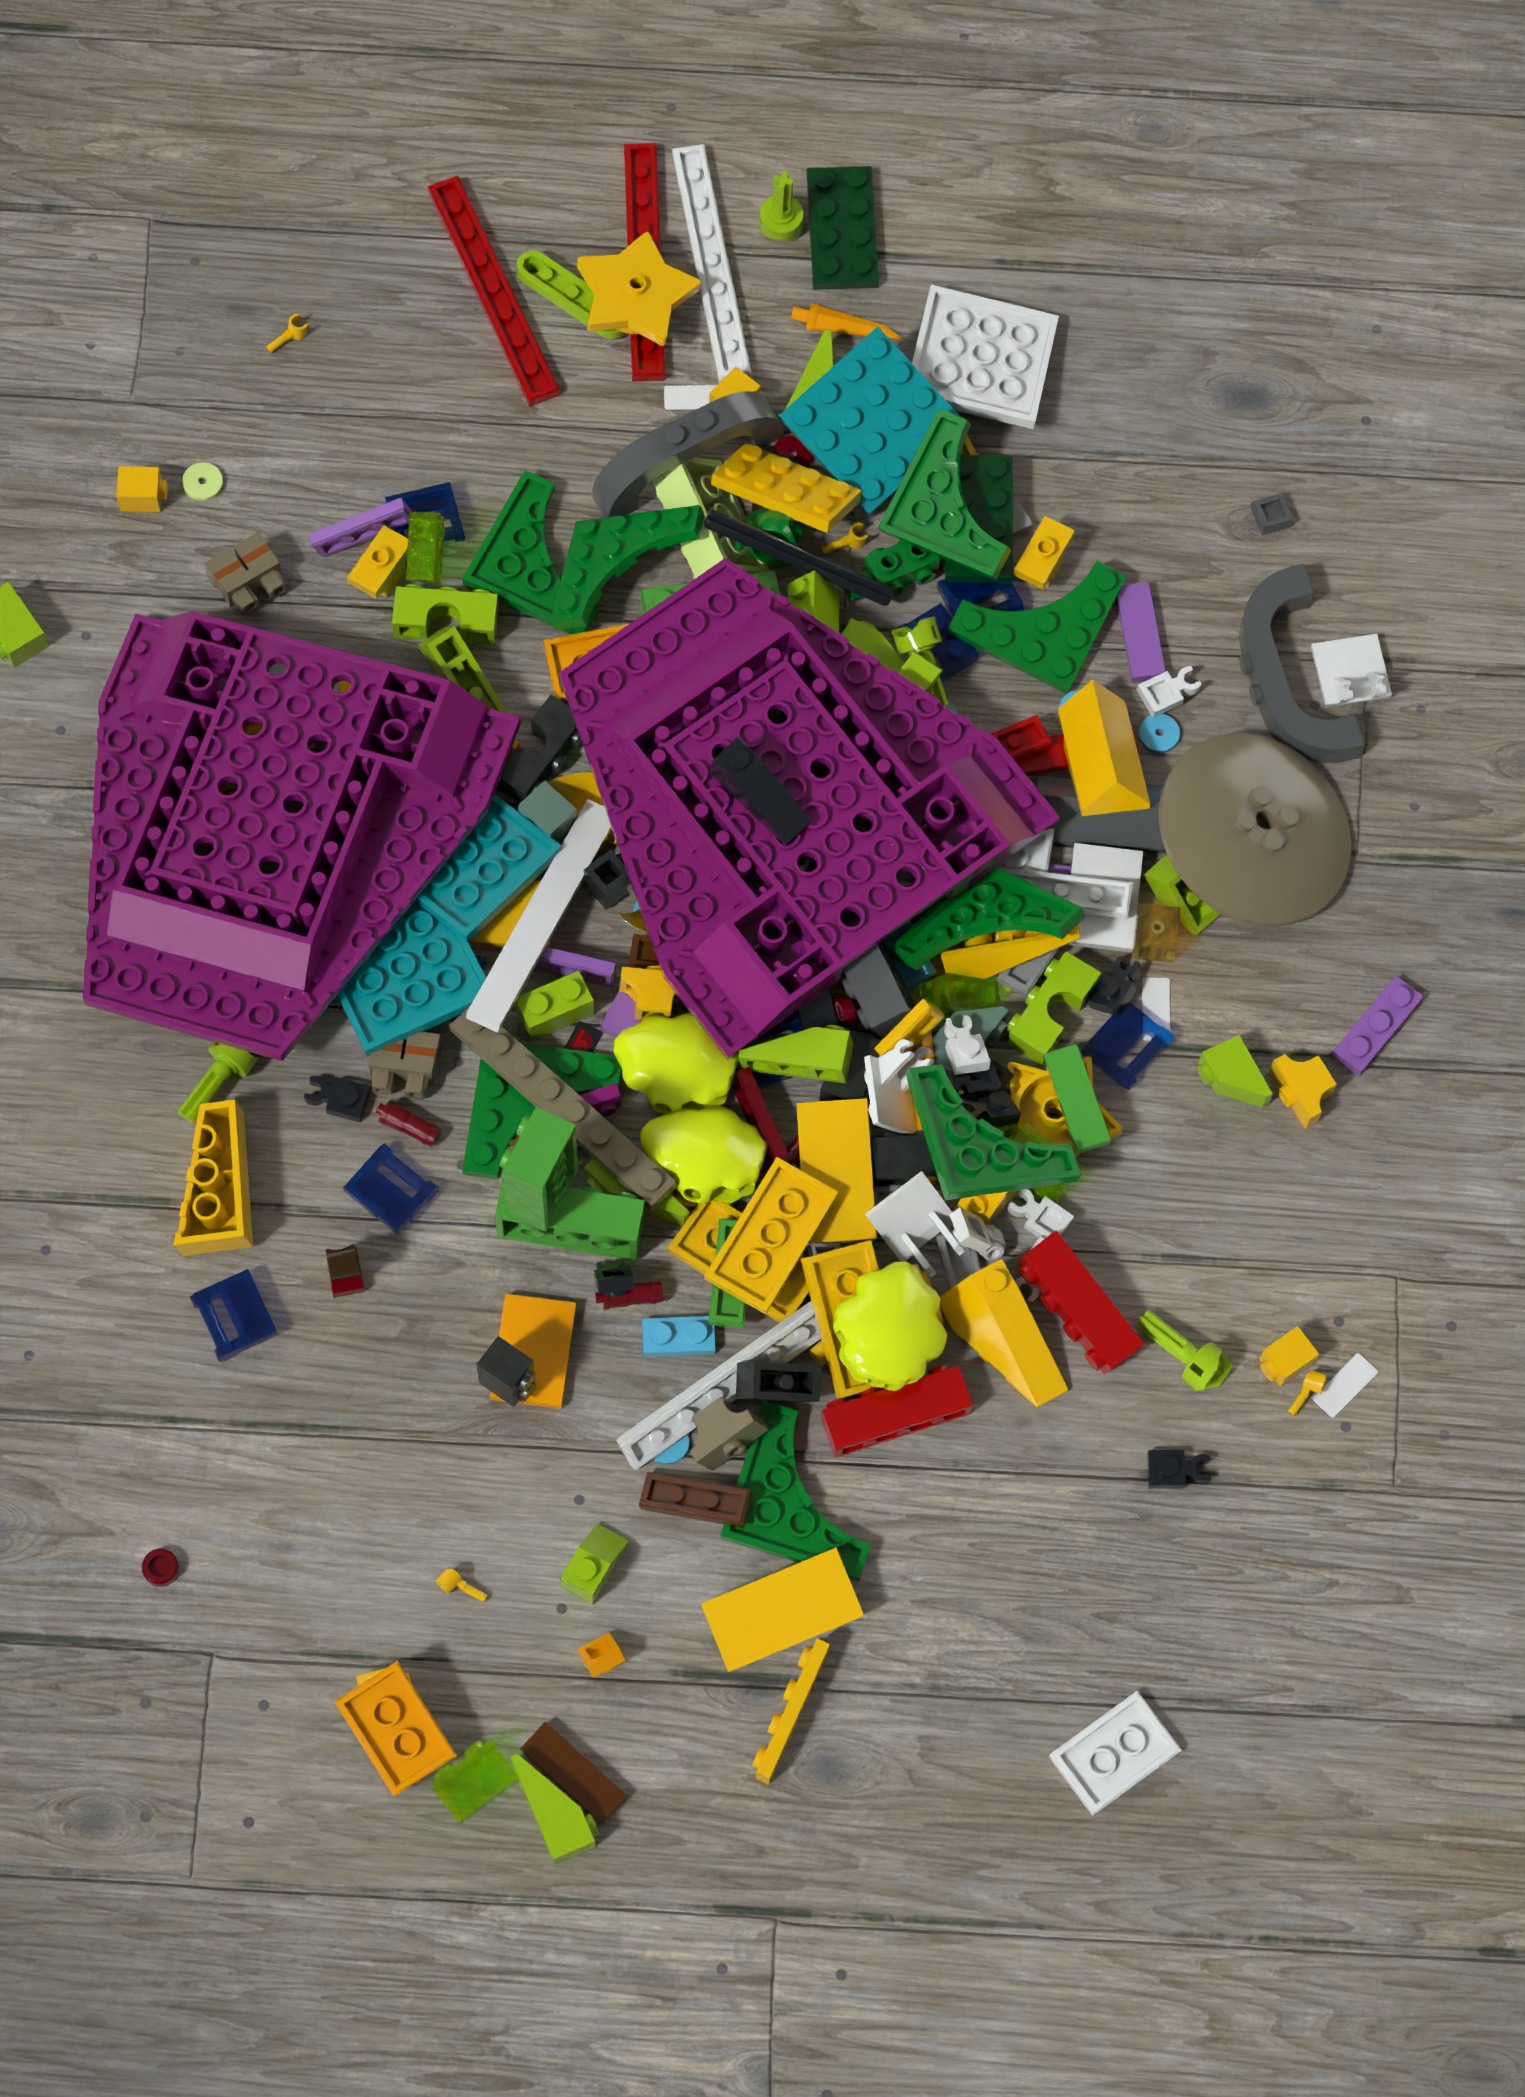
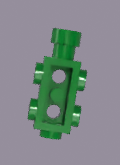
M899 540L896 545L886 549L881 547L871 551L864 559L863 572H860V574L894 589L893 597H896L910 583L917 581L918 585H924L933 580L936 576L935 573L938 572L942 557ZM844 589L846 596L851 602L862 598V596Z

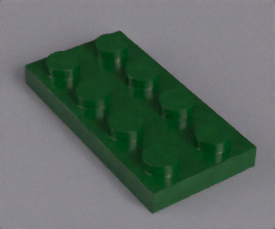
M872 166L807 168L806 181L813 290L878 288L879 277Z
M961 455L960 481L963 497L969 512L982 530L995 540L1007 545L1011 552L997 580L945 559V582L1012 584L1013 456Z

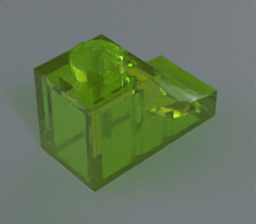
M946 973L919 985L921 1000L925 999L937 1006L945 1015L941 1022H946V1019L950 1018L957 1011L1001 1006L999 984L997 981Z

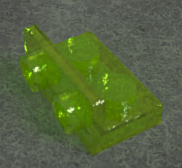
M410 512L406 580L426 584H441L445 528L444 516H441L438 512Z

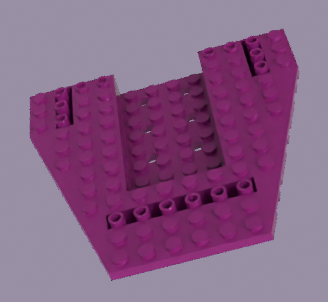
M724 558L559 672V678L663 977L725 1058L729 1060L739 1053V1050L749 1046L839 981L843 968L944 895L949 900L957 896L1057 824L1060 817L996 737L987 731L982 732L970 724L971 721L960 713L959 715L955 714L940 704V700L895 670L892 672L880 664V660L871 654L863 653L849 643L850 640L806 611H800L791 605L788 599L780 594L776 595L761 585L758 579ZM780 709L786 713L787 720L782 724H774L769 720L768 713L771 710ZM738 737L766 764L811 820L810 824L785 846L710 774L714 760L712 757L714 750L718 748L725 749ZM815 763H823L828 766L830 774L825 778H817L811 773L810 767ZM858 817H866L871 821L873 828L868 832H859L855 829L853 821ZM804 856L812 857L817 863V868L812 872H804L798 867L797 861ZM901 871L911 872L915 877V884L910 887H904L897 882L896 875ZM845 911H853L858 914L860 923L854 927H848L842 923L840 915Z
M194 611L166 618L165 621L135 613L98 705L97 761H95L93 799L94 826H92L91 836L93 845L92 859H90L87 910L89 919L86 929L87 957L84 966L83 1001L85 1005L283 1061L487 814L521 725L520 717L489 709L485 703L451 680ZM274 664L286 666V670L280 675L268 673L270 667ZM340 681H347L351 684L350 689L344 693L335 692L333 687ZM251 723H259L263 726L261 731L255 735H248L244 732L245 728ZM318 740L325 741L328 744L326 749L319 753L309 750L311 744ZM226 783L238 785L237 791L231 795L220 793V789ZM291 801L303 802V808L297 813H289L285 810L287 804ZM210 843L214 846L213 851L207 856H199L195 853L197 847L201 844ZM270 861L279 863V869L275 873L264 874L261 872V868L265 863Z

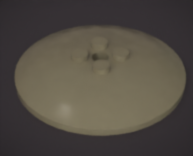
M1245 733L1218 735L1206 739L1189 749L1176 762L1165 779L1159 800L1158 816L1160 833L1166 853L1187 887L1203 902L1219 913L1231 919L1255 926H1286L1313 916L1323 909L1340 890L1346 878L1351 859V835L1348 819L1341 801L1331 784L1300 753L1278 741L1259 735ZM1256 816H1261L1268 822V830L1261 828L1257 824Z

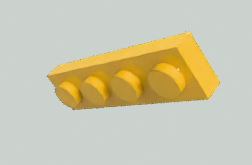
M816 1638L812 1648L807 1645L805 1646L797 1665L803 1668L798 1681L790 1679L782 1698L788 1701L783 1714L776 1712L767 1732L773 1735L767 1748L760 1746L752 1766L758 1768L755 1779L769 1785L829 1652V1643Z

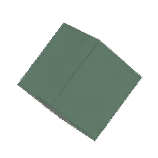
M546 781L541 783L518 805V812L558 843L567 836L577 818V809Z

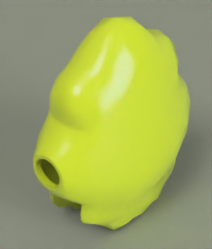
M691 1012L674 1018L653 1013L646 1016L638 1024L621 1031L613 1040V1052L622 1068L623 1080L627 1087L644 1093L657 1112L666 1114L668 1111L680 1110L682 1106L703 1109L724 1105L739 1063V1054L737 1053L727 1060Z
M682 1106L680 1110L668 1111L665 1115L650 1120L640 1131V1142L644 1152L676 1181V1188L686 1200L698 1204L718 1201L730 1205L740 1199L749 1198L753 1194L768 1145L761 1138L755 1126L742 1122L731 1109L723 1106H711L703 1109Z
M906 1261L893 1262L879 1271L866 1272L861 1275L855 1287V1295L838 1304L833 1320V1330L842 1344L839 1351V1359L849 1369L852 1379L859 1383H866L871 1387L884 1388L894 1392L901 1389L904 1385L912 1384L918 1381L919 1378H922L926 1372L927 1363L939 1358L944 1350L947 1333L937 1318L941 1300L939 1295L925 1282L918 1269Z

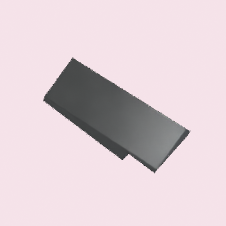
M1037 777L1036 788L1060 817L1059 822L1051 827V829H1054V845L1073 847L1074 843L1130 850L1138 848L1166 851L1160 833L1158 816L1159 800L1163 785L1146 784L1150 809L1081 816L1072 779Z

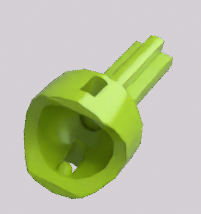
M782 171L781 176H774L773 196L765 200L760 208L759 230L763 235L774 240L796 241L802 233L804 211L801 204L792 197L793 179L789 178V172Z
M934 616L920 620L914 629L902 627L891 630L899 655L908 653L910 656L913 652H916L936 665L934 655L930 649L935 648V644L942 642V638ZM939 676L929 694L940 700V704L949 705Z
M212 1042L208 1051L215 1059V1062L178 1109V1114L189 1123L194 1124L198 1117L200 1104L209 1103L231 1073L246 1077L261 1055Z
M1147 1310L1144 1316L1138 1319L1137 1328L1186 1365L1182 1374V1380L1195 1391L1219 1387L1230 1373L1233 1365L1229 1356L1214 1343L1209 1342L1201 1349H1198L1150 1310Z

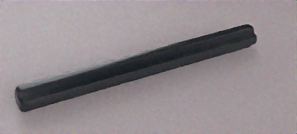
M714 509L709 511L704 522V526L707 529L807 573L815 570L828 582L880 605L888 606L894 595L892 587Z

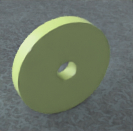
M200 462L193 464L185 471L182 484L184 491L190 498L197 501H208L215 498L221 492L223 478L216 466ZM204 479L206 483L200 484L199 481Z

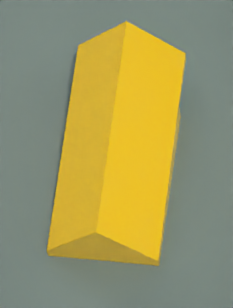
M1092 679L1058 708V716L1064 735V750L1081 816L1150 809V800L1126 702Z

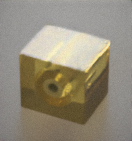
M1139 903L1131 958L1173 963L1177 950L1181 908Z

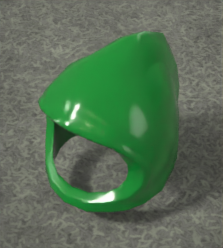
M765 507L752 511L743 520L748 525L796 546L806 533V524L794 520L782 512ZM735 542L737 550H742L746 547L744 544ZM748 547L751 554L757 560L768 566L777 568L789 566L785 562Z

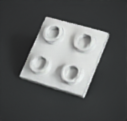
M1377 634L1311 644L1310 647L1325 708L1390 698L1392 696Z
M903 1039L897 1042L893 1050L879 1058L871 1055L864 1057L866 1067L864 1078L869 1091V1114L873 1125L910 1136L917 1131L913 1097L906 1073L909 1068L932 1065L934 1060L930 1058L923 1060L925 1055L933 1052L932 1049L927 1047H920L915 1053L911 1051L904 1053V1049L913 1046V1043Z
M922 1171L865 1214L901 1262L907 1261L914 1255L931 1278L937 1273L918 1250L929 1240L941 1232L959 1256L965 1252L948 1230L953 1226L950 1214L953 1212Z

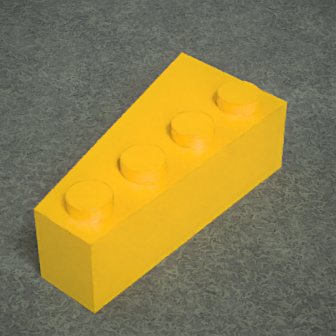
M236 1100L200 1104L192 1144V1160L186 1175V1192L184 1202H181L179 1229L178 1233L175 1234L173 1245L183 1256L252 1248L253 1235L244 1111Z

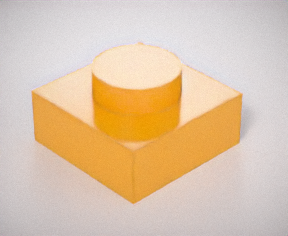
M610 1633L577 1648L578 1654L592 1678L613 1670L615 1666L625 1662L621 1649Z

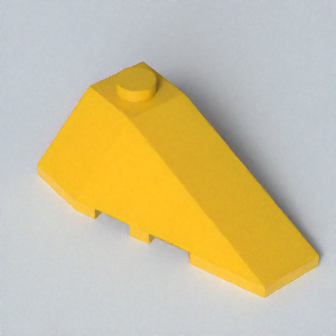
M1078 924L1063 939L1040 932L1012 930L980 935L953 945L941 952V959L949 985L984 980L1080 938V926Z
M1002 1259L971 1274L940 1296V1310L952 1331L961 1340L964 1339L974 1348L985 1362H989L1005 1377V1380L1036 1408L1069 1391L1020 1289Z

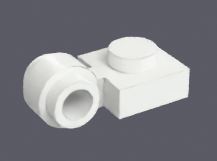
M961 1207L950 1214L954 1226L953 1235L961 1246L969 1247L979 1252L986 1260H996L1003 1256L1006 1243L1001 1230L997 1229L996 1226L985 1225L982 1217Z

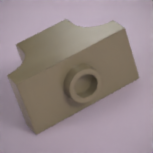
M719 1397L692 1417L698 1430V1440L690 1452L696 1463L713 1471L728 1459L742 1454L747 1445L769 1429L760 1416L749 1410L739 1412L735 1405Z

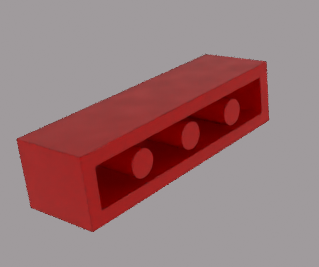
M1057 1230L1017 1260L1021 1266L1018 1270L1023 1279L1029 1285L1035 1284L1042 1293L1040 1299L1044 1306L1052 1314L1056 1312L1065 1323L1062 1325L1065 1333L1072 1341L1080 1342L1087 1351L1084 1354L1086 1360L1096 1371L1101 1370L1106 1374L1144 1345L1140 1337Z
M948 1365L937 1366L928 1371L929 1375L919 1378L918 1381L912 1384L904 1385L895 1392L873 1387L861 1392V1397L850 1401H847L846 1398H839L827 1403V1408L822 1409L821 1420L834 1457L838 1458L970 1415L973 1403L959 1365L949 1368Z

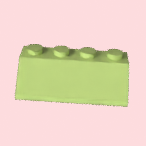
M697 457L662 473L652 480L656 489V495L662 502L664 509L700 505L705 514L699 539L680 543L681 551L687 558L694 574V579L724 558L749 574L770 571L768 565L757 560L747 546L742 550H737L735 540L704 526L706 517L711 509L743 522L746 516L736 495L711 485L712 473L722 465L721 461Z

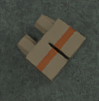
M260 531L233 546L235 554L229 548L204 563L208 579L215 588L217 587L230 608L235 605L244 615L251 613L259 606V601L254 594L264 588L270 598H276L286 592L280 563Z
M419 1032L408 1037L406 1040L403 1039L371 1053L369 1069L372 1077L373 1093L392 1095L394 1080L407 1081L405 1088L406 1097L423 1100L429 1084L434 1085L436 1065L442 1048L440 1034Z

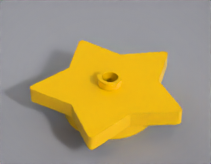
M648 232L643 233L618 255L581 256L577 259V268L594 295L587 324L589 332L616 329L627 334H641L655 343L664 346L666 344L671 311L700 290L701 281L664 263Z
M1085 1057L1082 1060L1093 1088L1092 1058ZM1009 1062L1007 1068L1014 1074V1077L1009 1082L1010 1098L1022 1114L1018 1124L995 1128L1003 1131L1004 1137L1026 1144L1027 1141L1053 1145L1071 1144L1075 1158H1077L1079 1153H1076L1048 1071ZM1098 1102L1110 1138L1120 1136L1123 1129L1122 1126ZM1050 1113H1056L1059 1115L1060 1118L1052 1119L1048 1117V1115Z

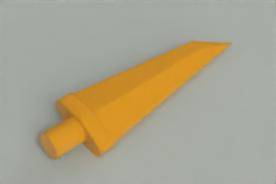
M811 303L810 310L793 306L791 320L807 323L805 330L824 332L827 329L831 333L867 336L878 326L889 339L904 340L886 325L822 307L819 304Z

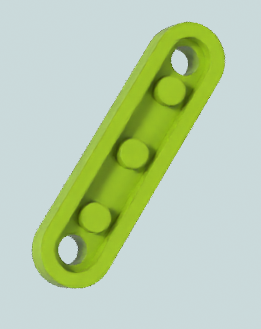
M531 250L521 254L516 266L519 280L587 326L594 298L587 283L539 251ZM536 270L538 272L535 274H531L528 271ZM616 329L594 331L606 339H617L625 334Z

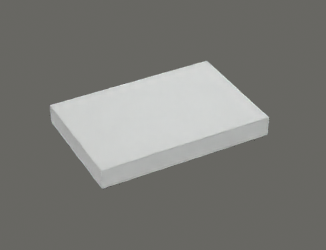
M1074 843L1070 875L1133 882L1128 919L1084 914L1085 918L1079 923L1080 938L1065 945L1132 953L1143 851Z
M1136 1691L1053 1751L1048 1757L1090 1814L1095 1816L1178 1755L1182 1749L1140 1693Z

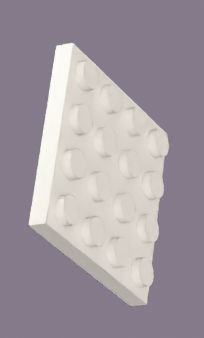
M931 285L912 364L955 411L1033 429L1059 316Z

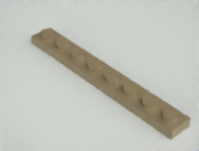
M468 1009L449 1025L450 1031L531 1104L575 1124L577 1145L627 1190L637 1195L639 1200H645V1206L651 1211L677 1187L676 1181L502 1026L497 1033L466 1018Z

